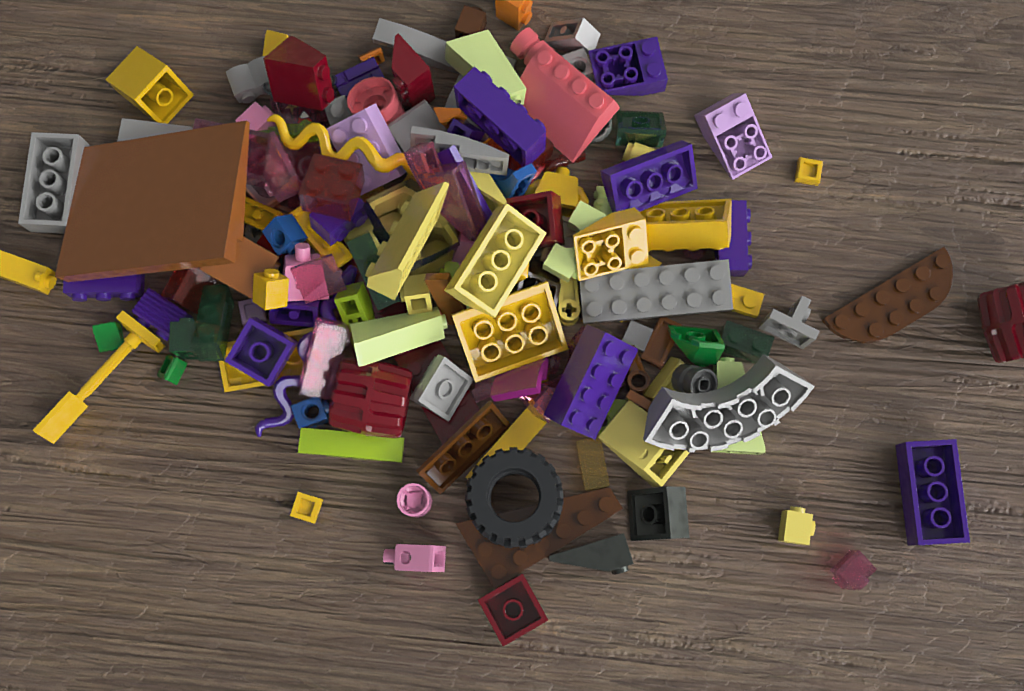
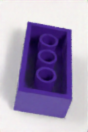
M474 66L454 86L457 108H460L472 122L522 167L533 163L545 151L546 127L540 120H534L530 117L527 109L521 103L516 104L511 100L509 93L503 87L498 88L492 83L491 77L485 71L480 72Z
M586 325L543 415L564 427L596 439L638 349L602 330Z
M957 439L913 441L895 445L907 545L970 543Z

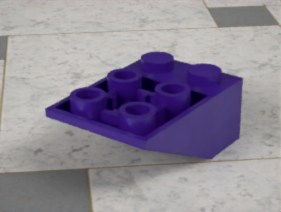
M657 37L588 51L595 83L608 95L644 96L665 91L668 78Z

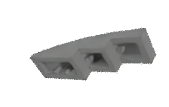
M379 18L372 38L373 43L394 48V38L399 33L428 66L460 74L445 60L446 41L405 25Z
M412 126L410 151L436 154L443 149L455 145L469 172L507 176L509 154L464 136Z

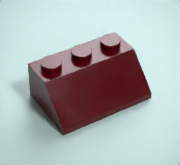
M398 33L394 38L391 67L394 78L392 81L397 87L395 90L404 110L407 111L423 100H426L429 104L435 99L430 67Z

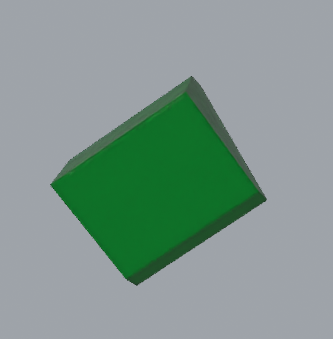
M167 355L157 377L177 385L188 363L177 357Z

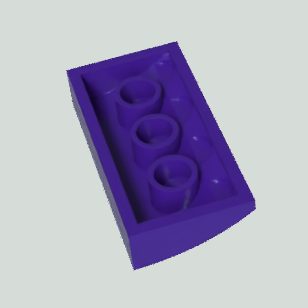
M682 140L600 171L612 213L633 207L640 212L698 189L693 147L691 143Z

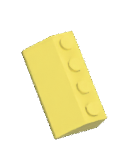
M506 203L496 207L444 291L464 305L493 318L496 317L545 237L546 232Z

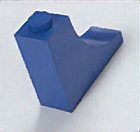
M531 163L517 171L508 168L507 176L490 175L506 199L523 196L537 170Z

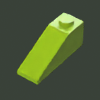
M363 281L341 286L334 298L354 350L350 324L375 319L372 303Z

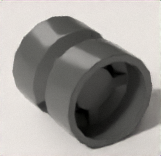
M687 363L679 365L674 370L671 378L674 391L682 393L709 392L717 390L718 380L713 371Z

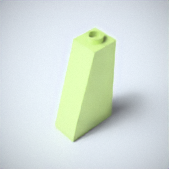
M489 30L446 42L445 60L463 77L475 66L480 72L485 71L491 77L492 83L498 88L503 87L509 93L510 99L516 104L521 103L524 105L526 87Z
M433 307L431 312L411 315L403 313L350 324L359 367L444 339V329H448L445 314L441 315L438 307Z
M723 357L720 358L716 365H713V372L718 380L717 389L731 384L745 374L742 362H735V358ZM759 432L761 435L745 443L740 441L728 445L726 449L711 452L761 455L765 453V444L762 433Z

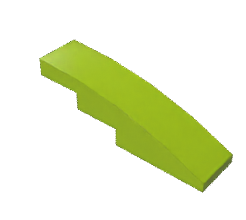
M301 428L298 453L402 463L405 438L365 436L346 431Z

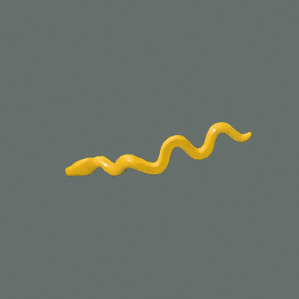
M274 114L267 118V122H274L276 124L281 142L290 150L302 148L312 136L316 135L320 142L321 154L330 164L338 165L346 162L359 149L363 152L371 166L378 172L389 173L402 166L410 176L420 177L425 182L435 184L449 183L442 169L431 164L417 165L407 153H395L387 158H382L365 137H353L338 152H334L328 130L320 123L312 122L306 125L297 137L292 138L286 122L280 115Z

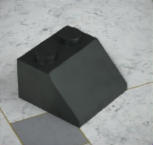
M657 487L627 491L631 541L690 538L685 487Z

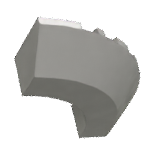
M763 354L758 362L742 377L717 390L703 393H682L662 386L649 406L643 440L657 447L672 451L674 449L687 450L688 452L706 449L710 451L726 449L728 445L740 441L744 443L760 436L759 432L771 425L776 426L779 424V419L790 410L794 411L815 386L783 364Z

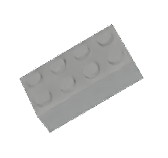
M31 133L18 224L30 232L65 234L84 147L90 146L79 134Z

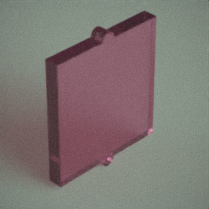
M332 253L290 268L296 281V289L300 290L306 304L347 290L341 276L342 269L338 268Z

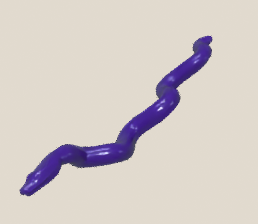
M349 265L340 274L333 286V296L320 303L319 312L324 322L323 326L305 334L297 344L298 354L307 367V373L304 375L283 376L275 382L272 389L273 395L283 409V413L278 417L265 418L259 421L255 427L258 437H261L263 429L284 426L294 418L291 408L293 403L286 394V388L291 386H308L318 379L320 366L311 353L310 347L333 336L337 331L338 322L333 312L337 308L334 298L341 286L354 284L357 273L355 266Z

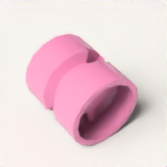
M407 484L400 489L397 495L398 508L407 516L422 517L432 507L433 500L430 492L420 484Z

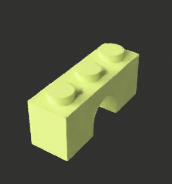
M580 200L568 221L567 227L578 233L604 218L606 214ZM555 243L543 264V269L567 283L571 277L576 279L577 270L574 247L565 248Z

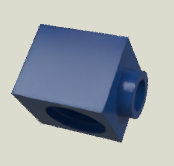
M293 214L274 217L262 231L277 255L295 254V245L303 243L308 238Z
M320 395L291 405L300 430L301 428L312 429L329 422L330 403ZM312 407H318V416L310 419L308 417L309 410Z

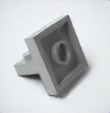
M801 296L789 308L787 315L773 309L759 326V329L801 349L815 341L820 332L804 324L811 312V309L808 308L811 300L804 296Z
M438 354L437 357L434 356L409 399L449 422L474 379L447 358Z

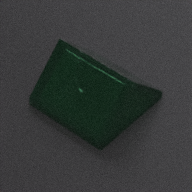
M621 110L616 112L615 146H627L629 142L633 144L637 142L648 147L662 148L667 131L663 112Z

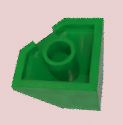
M668 325L667 330L670 337L692 363L701 367L717 364L725 349V343L717 329Z

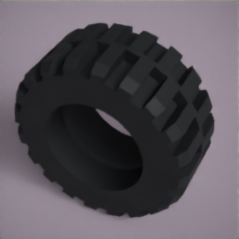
M510 447V450L506 451L502 449L496 450V454L490 457L486 455L482 458L483 462L479 466L476 465L474 467L471 478L467 480L465 501L468 516L476 529L496 545L499 544L505 548H525L533 543L535 545L553 531L552 529L560 519L563 509V490L560 477L557 475L553 465L545 460V457L541 454L536 455L532 453L530 449L518 450L517 447ZM517 474L529 478L535 484L539 493V502L536 510L523 521H506L495 513L491 505L493 487L500 479L508 475Z

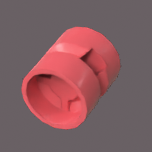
M528 27L516 36L510 46V51L520 60L524 59V64L527 66L528 62L545 41H540L538 34Z

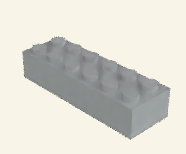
M729 259L624 269L579 281L584 324L733 310Z

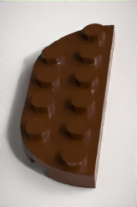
M942 247L825 317L822 322L829 330L843 339L860 343H874L888 338L937 308L947 297L953 281V267L946 248Z

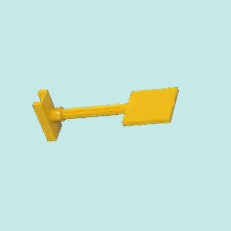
M122 310L116 317L124 328L130 332L125 337L123 344L84 384L77 395L69 391L33 429L35 433L54 444L88 407L83 400L94 392L132 349H136L141 342L158 353L165 347L157 336Z

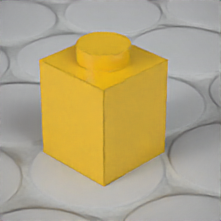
M265 269L264 272L254 273L252 302L264 310L287 307L289 278L279 273V270Z

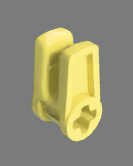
M571 277L568 283L560 279L558 317L560 323L564 326L576 324L580 314L577 278ZM566 309H570L571 317H567Z

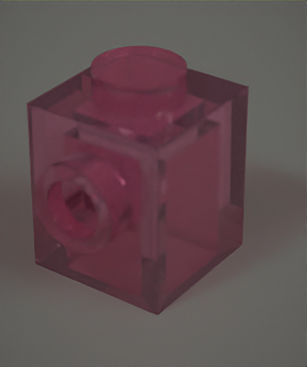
M850 550L830 569L834 575L833 580L842 589L846 588L847 590L863 589L870 582L868 577L877 570L859 550Z

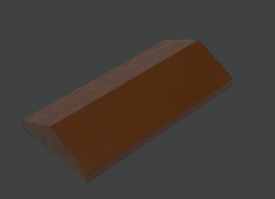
M489 400L416 470L417 473L441 495L508 430L511 424Z

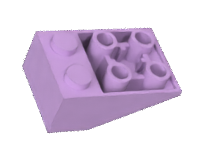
M733 93L694 115L703 137L731 180L772 158L746 93Z

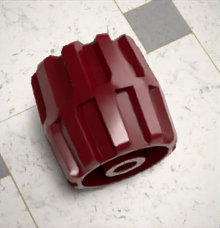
M1024 282L996 288L978 295L977 301L982 329L993 359L996 362L1002 363L1024 358Z
M345 358L341 360L338 372L335 375V388L331 392L332 401L329 406V424L335 428L365 436L400 438L405 426L410 402L409 398L411 397L412 371L381 361L359 367L357 359Z

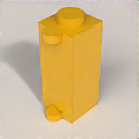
M0 250V278L49 295L50 290L56 285L55 271Z

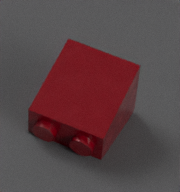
M289 36L263 58L274 102L323 111L335 99L326 55L300 39Z

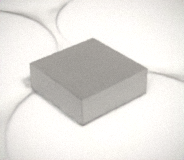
M631 320L622 341L629 345H635L638 351L643 352L653 329Z

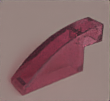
M433 141L418 143L405 151L403 154L409 168L422 190L442 182L449 183L440 214L465 237L475 241L484 228L486 220L466 162L441 164Z

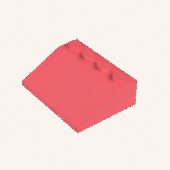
M545 42L528 62L520 77L526 87L523 106L527 109L528 115L534 120H540L546 127V140L573 163L620 108L612 97Z

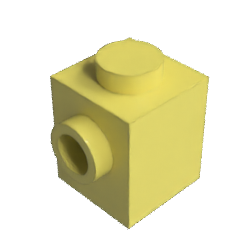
M426 274L407 276L404 287L400 289L401 302H406L408 315L433 311L432 295L424 281Z
M790 506V510L782 511L778 541L809 545L810 536L814 535L816 526L815 521H812L813 514L805 513V508Z

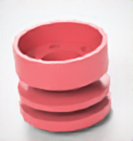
M383 77L363 79L354 85L347 97V106L352 115L376 103L387 125L406 113L394 86Z

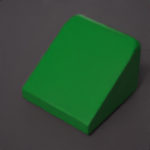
M118 322L92 326L99 352L117 350L123 344L122 325Z

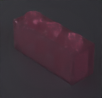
M316 316L297 386L300 394L330 400L332 389L335 388L336 372L341 360L344 359V355H342L344 346L349 345L351 332L346 323Z

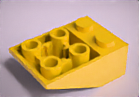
M635 207L610 213L573 235L578 281L649 263L646 219Z

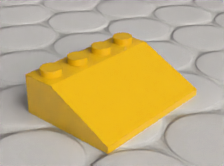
M547 281L509 294L494 318L473 308L451 314L475 383L568 350Z

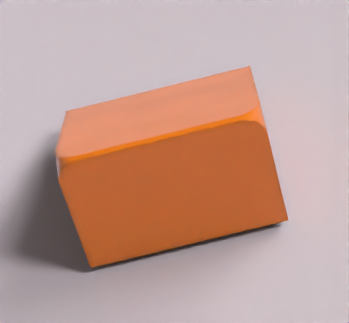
M376 47L358 56L360 63L372 57L375 58L377 64L385 61L381 47Z
M434 107L439 122L447 129L454 118L461 120L468 118L460 108Z

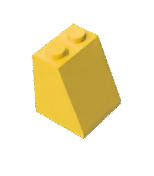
M138 46L105 79L120 95L151 120L158 123L168 124L194 96L166 64Z

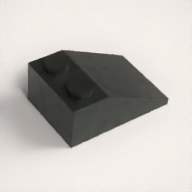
M624 533L548 556L551 562L611 571L612 575L629 571L628 565L634 564Z

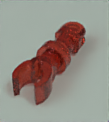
M585 151L581 153L574 163H579L586 159ZM560 154L557 159L543 162L541 167H545L543 170L545 173L547 171L553 172L558 167H568V164L574 163L565 155Z

